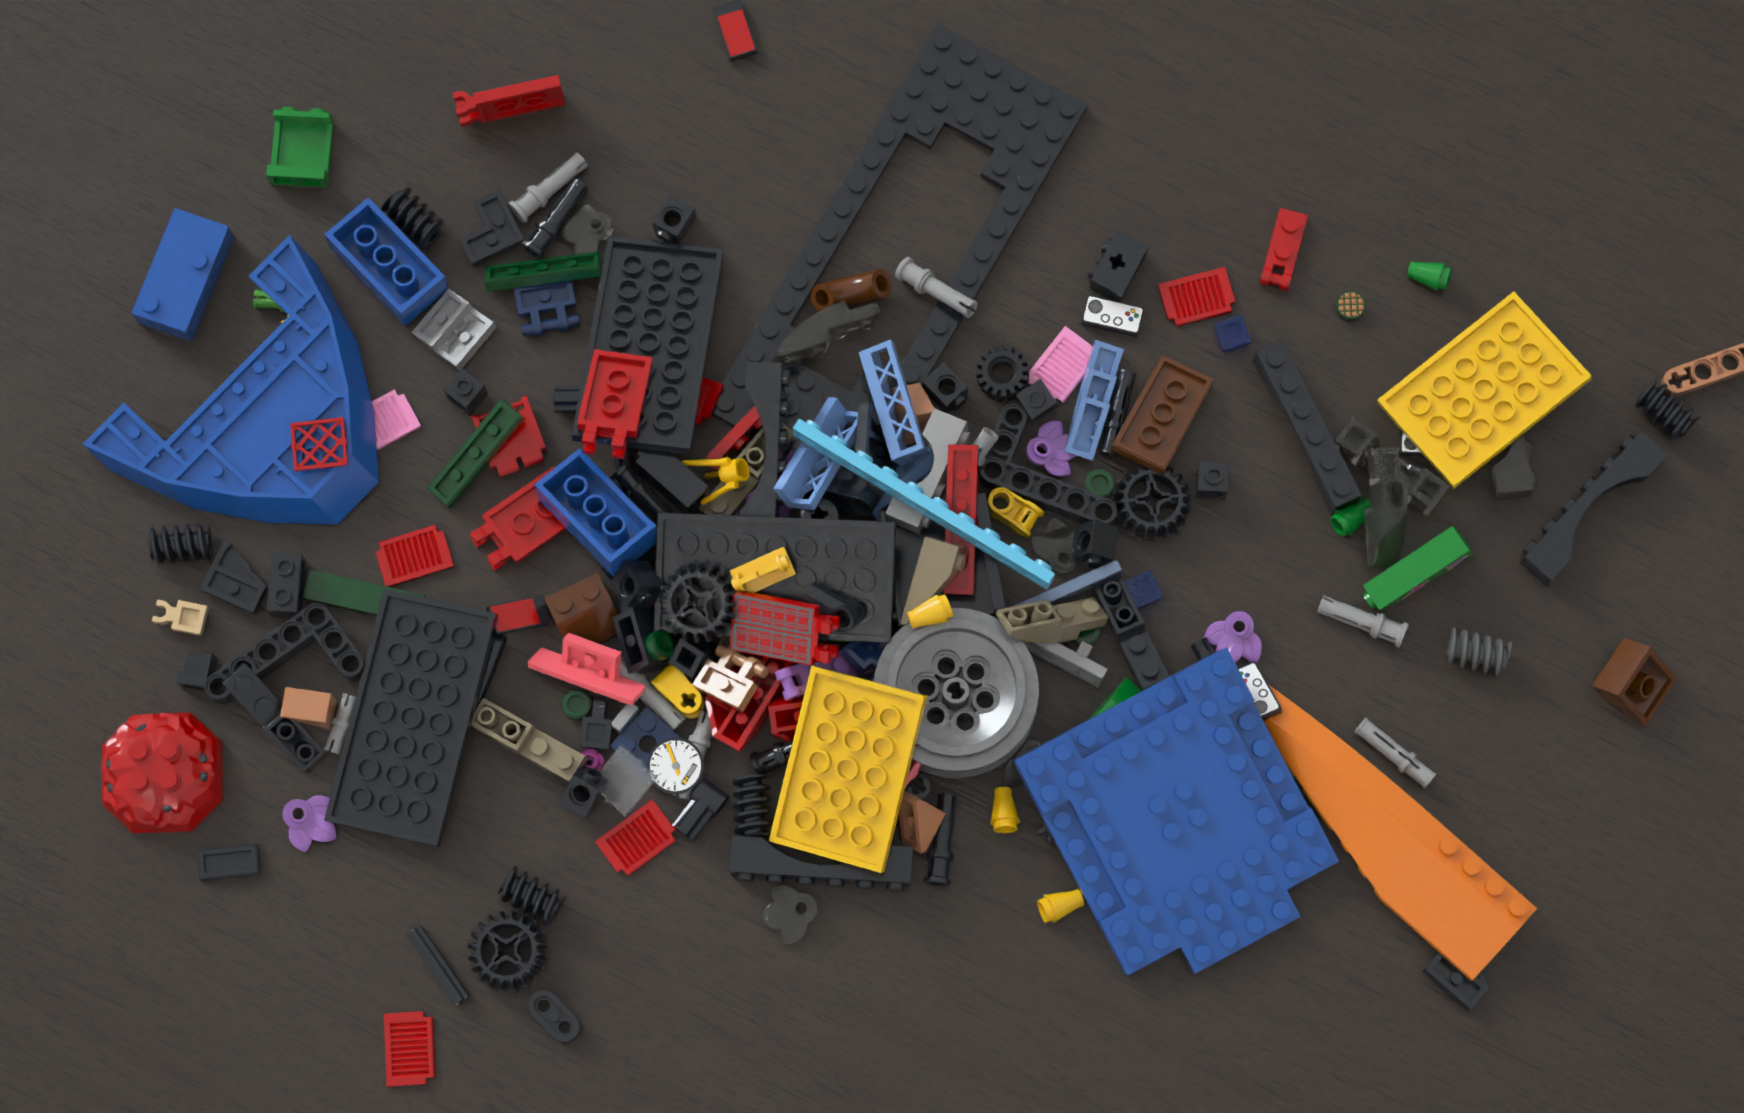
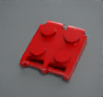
M527 396L521 397V401L510 404L514 409L524 406L525 408L518 410V412L525 419L489 462L491 470L497 469L500 477L519 471L518 460L522 459L525 468L544 461L541 452L547 449ZM489 412L477 416V414L471 416L476 428Z

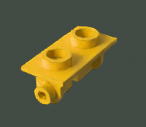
M785 547L730 570L733 578L731 579L733 588L753 593L796 574Z

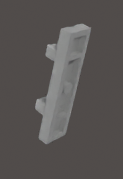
M1023 641L1030 653L1097 688L1100 687L1107 668L1088 659L1093 646L1082 641L1077 652L1059 643Z

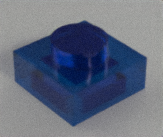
M1242 315L1214 323L1213 328L1222 353L1251 344Z
M1151 570L1124 581L1138 609L1163 599V595Z

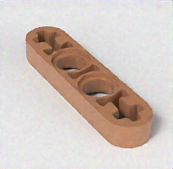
M1744 343L1671 368L1661 380V385H1668L1665 393L1668 395L1675 392L1677 393L1676 396H1680L1743 374ZM1732 356L1737 361V368L1735 370H1727L1722 365V358ZM1700 365L1706 366L1710 370V378L1706 380L1699 379L1695 375V368ZM1685 370H1688L1689 379L1683 381L1678 389L1676 385L1669 384L1672 376L1675 379L1684 378L1687 375Z

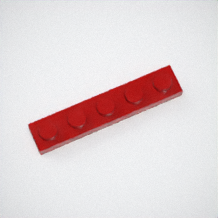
M948 444L946 503L950 506L948 509L958 515L961 512L970 516L975 521L974 525L977 526L979 445ZM945 529V541L965 547L963 554H966V562L963 570L958 571L957 576L944 589V594L975 595L976 547Z

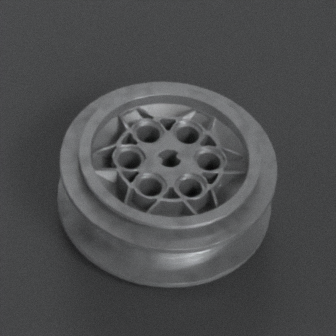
M951 608L953 617L947 619L948 622L922 626L912 629L910 622L903 626L884 648L877 663L874 682L920 694L918 692L919 686L924 683L931 684L934 687V693L927 696L912 759L920 763L919 770L927 774L944 778H968L997 768L1010 759L1022 746L1029 735L1035 719L1039 698V682L1035 663L1028 648L1022 640L1010 636L1000 620L972 609ZM947 661L953 664L955 669L950 674H942L938 670L939 664ZM974 667L979 668L984 676L980 680H972L967 675L968 670ZM950 691H960L961 698L953 699ZM986 695L993 700V705L989 708H981L976 701L980 696ZM933 711H938L942 713L944 720L940 724H932L928 721L927 716ZM967 717L972 720L973 727L964 731L958 728L956 723L960 718Z

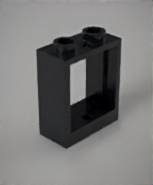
M640 449L636 456L638 458L636 464L639 475L642 478L647 477L650 485L681 513L699 514V507L702 505L701 500L710 495L709 487L670 452Z

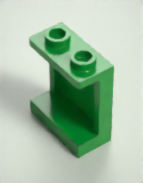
M282 107L281 110H273L275 126L271 165L267 164L266 172L270 184L328 188L335 123L331 113H327L326 110L319 108L310 109V112L299 111L294 107Z

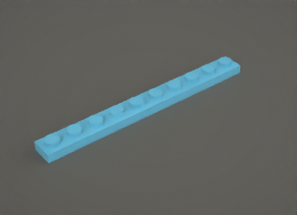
M798 419L794 425L793 436L1044 589L1047 590L1055 573L1051 571L1052 567L1040 559L1033 561L1025 556L1026 551L1012 543L1009 546L1000 541L1001 537L989 528L982 530L974 525L975 521L970 516L961 512L958 515L949 510L950 506L938 497L931 499L923 494L924 490L917 484L910 481L906 484L898 479L899 475L894 470L886 466L880 468L873 464V459L862 451L855 453L847 448L848 444L835 435L829 437L822 433V428L811 420L804 422Z

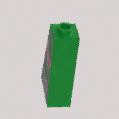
M1452 526L1364 584L1363 587L1367 592L1363 596L1372 609L1377 607L1383 612L1475 554L1460 531Z

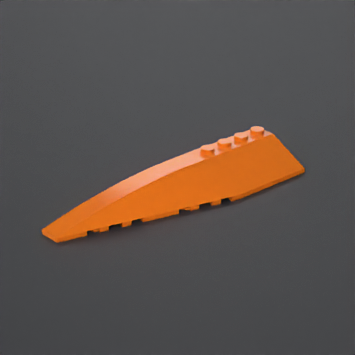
M1270 686L1282 708V713L1268 718L1264 723L1292 777H1296L1303 787L1302 791L1329 829L1333 830L1340 839L1343 849L1346 853L1349 852L1358 864V870L1364 878L1367 877L1375 888L1374 892L1378 898L1469 980L1473 981L1537 908L1379 769L1311 715Z

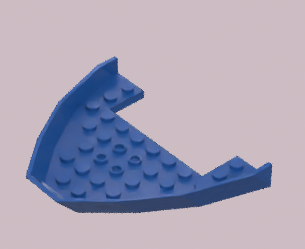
M289 235L248 276L289 316L166 441L123 403L82 444L110 471L192 509L265 523L338 525L379 483L375 415L358 341L317 263ZM344 417L345 433L348 441V466L295 472L293 450L291 449L290 423ZM334 423L321 425L329 430ZM314 425L301 428L308 433ZM340 425L332 432L339 439L342 437ZM318 427L311 436L320 441L326 433ZM298 429L295 432L296 443L299 444L305 435ZM329 436L323 445L331 450L337 442ZM308 438L302 447L310 453L316 444ZM341 445L334 452L340 459L344 457ZM319 448L313 456L321 462L327 453ZM298 450L297 452V461L299 464H301V462L307 456L300 450ZM333 457L326 461V463L338 462ZM310 459L305 466L316 465L317 463Z

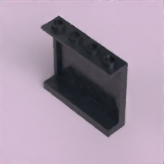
M986 493L977 494V527L985 530V528L992 530ZM880 511L881 520L879 521H887L885 511ZM931 521L928 528L923 527L920 535L896 525L894 599L896 606H893V624H899L900 629L905 626L900 622L924 538L934 537L945 541V528L934 521ZM976 547L975 595L945 594L951 608L972 609L991 616H995L997 610L1006 608L997 559Z

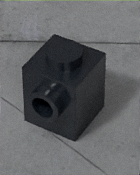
M691 634L688 640H683L681 637L668 663L689 677L694 678L699 675L707 660L714 663L717 662L718 658L715 651L718 645L712 641L707 642L703 635L698 643L694 642L693 634Z

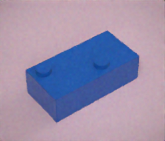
M369 198L364 200L324 234L328 247L404 326L409 324L448 290L446 277Z
M174 208L131 313L139 324L192 342L235 237L229 226Z
M580 448L534 484L539 501L613 577L624 561H636L657 544L656 525Z

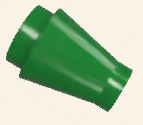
M1411 261L1407 278L1416 280L1436 291H1439V289L1447 290L1452 268L1447 267L1446 263Z
M1364 498L1359 502L1335 510L1334 515L1330 517V523L1338 535L1342 537L1346 535L1351 536L1370 515L1375 513L1374 505L1369 499Z

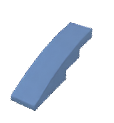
M1094 340L1064 452L1093 461L1109 411V401L1117 379L1116 373L1124 349Z

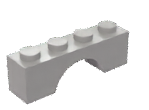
M935 408L922 433L924 443L931 449L934 455V463L929 475L917 485L924 490L923 494L931 499H934V497L942 499L946 490L944 481L947 477L948 444L967 445L970 432H967V421ZM894 497L885 513L888 522H896V525L919 535L923 527L928 528L932 521Z

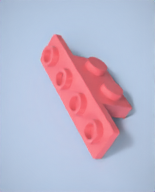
M570 633L563 638L562 654L546 648H540L528 661V668L628 705H633L645 692L644 684L620 676V651Z

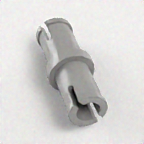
M345 693L342 694L343 697L336 717L331 720L332 728L323 749L340 756L356 698Z

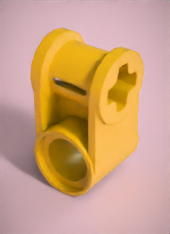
M1004 487L994 489L987 500L990 516L1025 538L1031 536L1030 530L1038 517L1041 518L1044 515V511L1037 505L1019 497ZM997 497H1002L1007 501L1008 507L997 509L992 501ZM1026 515H1029L1026 521L1022 523Z
M669 664L650 682L686 718H697L700 715V710L704 711L705 703L699 691L690 683L684 673L673 665ZM687 698L694 700L696 705L693 708L689 705L686 706L684 701Z

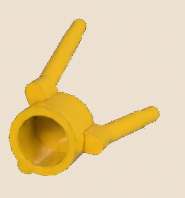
M729 457L722 459L682 461L685 466H720L719 470L706 473L704 477L706 479L719 477L726 485L702 499V505L730 490L737 489L739 482L746 481L750 476L748 463L743 458L731 460Z

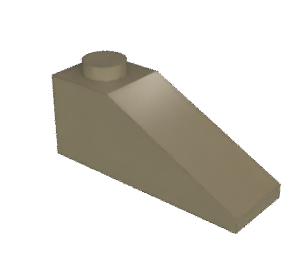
M934 537L924 538L901 618V624L907 625L909 623L906 612L915 609L936 594L939 596L957 576L958 571L963 570L966 562V554H963L964 546Z

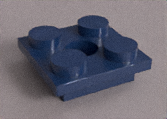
M646 707L612 742L610 747L642 777L650 782L647 771V761L650 753H645L640 749L641 741L645 738H652L658 744L668 738L680 737Z

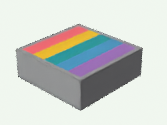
M626 704L612 721L613 730L620 735L640 714L639 708L634 704Z

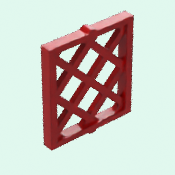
M344 417L290 423L291 449L293 450L295 472L348 466V441L346 439ZM334 423L329 430L321 425ZM314 425L308 433L301 428ZM338 425L341 426L342 432L340 439L332 434ZM318 427L326 433L320 441L311 436ZM297 429L305 435L299 444L296 443L295 438ZM329 436L337 442L331 450L323 445ZM308 438L316 444L310 453L302 447ZM340 445L343 447L344 457L342 459L334 454ZM319 448L327 453L321 462L313 456ZM298 450L307 455L301 464L297 461ZM330 457H333L336 461H338L334 463H326V461ZM310 459L317 463L316 465L305 466Z

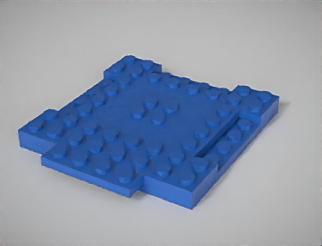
M1227 648L1216 651L1012 760L1123 973L1127 976L1178 948L1181 949L1194 974L1301 917L1287 890L1339 862L1312 808L1308 807L1254 704L1255 700Z

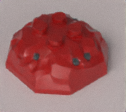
M192 712L131 715L102 745V805L133 834L193 832L223 801V742Z

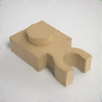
M157 600L156 606L165 608L166 614L163 617L153 616L152 622L154 624L165 625L172 623L171 629L173 631L197 636L203 635L209 610L208 606L178 600L177 607H172L166 601Z

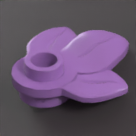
M1050 421L1043 424L1038 429L1037 437L1028 442L1025 450L1030 463L1043 466L1049 474L1056 477L1069 476L1071 469L1068 461L1076 457V455L1064 452L1068 434L1063 435L1061 421ZM1037 447H1041L1045 454L1039 453Z
M1235 611L1225 621L1212 623L1205 632L1204 638L1207 637L1210 644L1217 645L1216 651L1227 648L1235 663L1241 656L1249 662L1256 661L1257 663L1261 655V639L1253 632V619L1246 612ZM1236 621L1244 622L1245 629L1238 632L1234 629L1233 625Z
M315 795L306 801L302 799L291 800L284 806L282 818L289 827V840L295 848L306 852L312 840L328 842L336 839L334 824L324 821L330 798ZM295 808H299L303 812V817L299 820L295 819L292 815Z

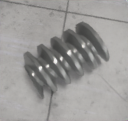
M1453 627L1446 650L1448 664L1452 665L1455 659L1459 658L1460 667L1464 668L1466 663L1471 661L1473 671L1476 670L1479 664H1483V673L1487 674L1492 666L1495 669V676L1498 677L1507 666L1512 641H1509L1505 648H1503V640L1501 638L1496 639L1492 645L1489 635H1486L1480 642L1479 633H1473L1471 638L1468 639L1467 630L1463 629L1457 636L1456 628Z

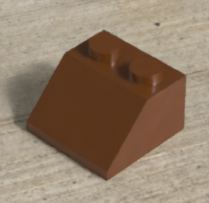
M598 572L544 598L563 638L570 633L601 644L617 636L612 617L618 614Z
M1624 638L1592 686L1606 702L1639 724L1647 726L1678 678L1650 646Z

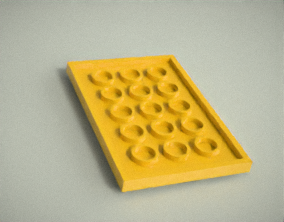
M1513 291L1381 396L1377 403L1452 488L1455 489L1588 383L1592 376Z
M811 666L769 841L883 873L896 827L927 696L826 668Z

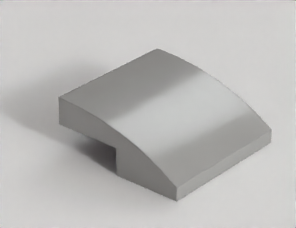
M448 288L415 327L412 334L445 361L460 370L497 326L493 321L475 310L468 301Z

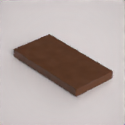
M1162 355L1116 436L1111 450L1164 475L1211 390L1215 379Z

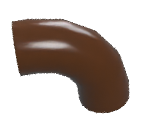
M876 269L818 284L812 289L811 301L816 310L826 313L885 298L891 292L892 283L889 274L885 270Z

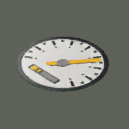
M668 738L658 743L650 752L647 761V771L650 780L658 789L669 794H681L691 790L698 784L703 775L704 761L701 752L692 742L683 738Z

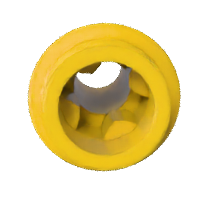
M936 594L915 609L906 612L912 629L948 622L947 619L953 617L951 606L945 594L939 597Z
M995 788L990 824L996 833L1015 832L1018 829L1017 824L1020 823V819L1012 796V788Z
M1076 889L1067 892L1044 894L1042 899L1037 900V906L1045 923L1049 921L1055 923L1077 908L1084 906V899L1080 890Z

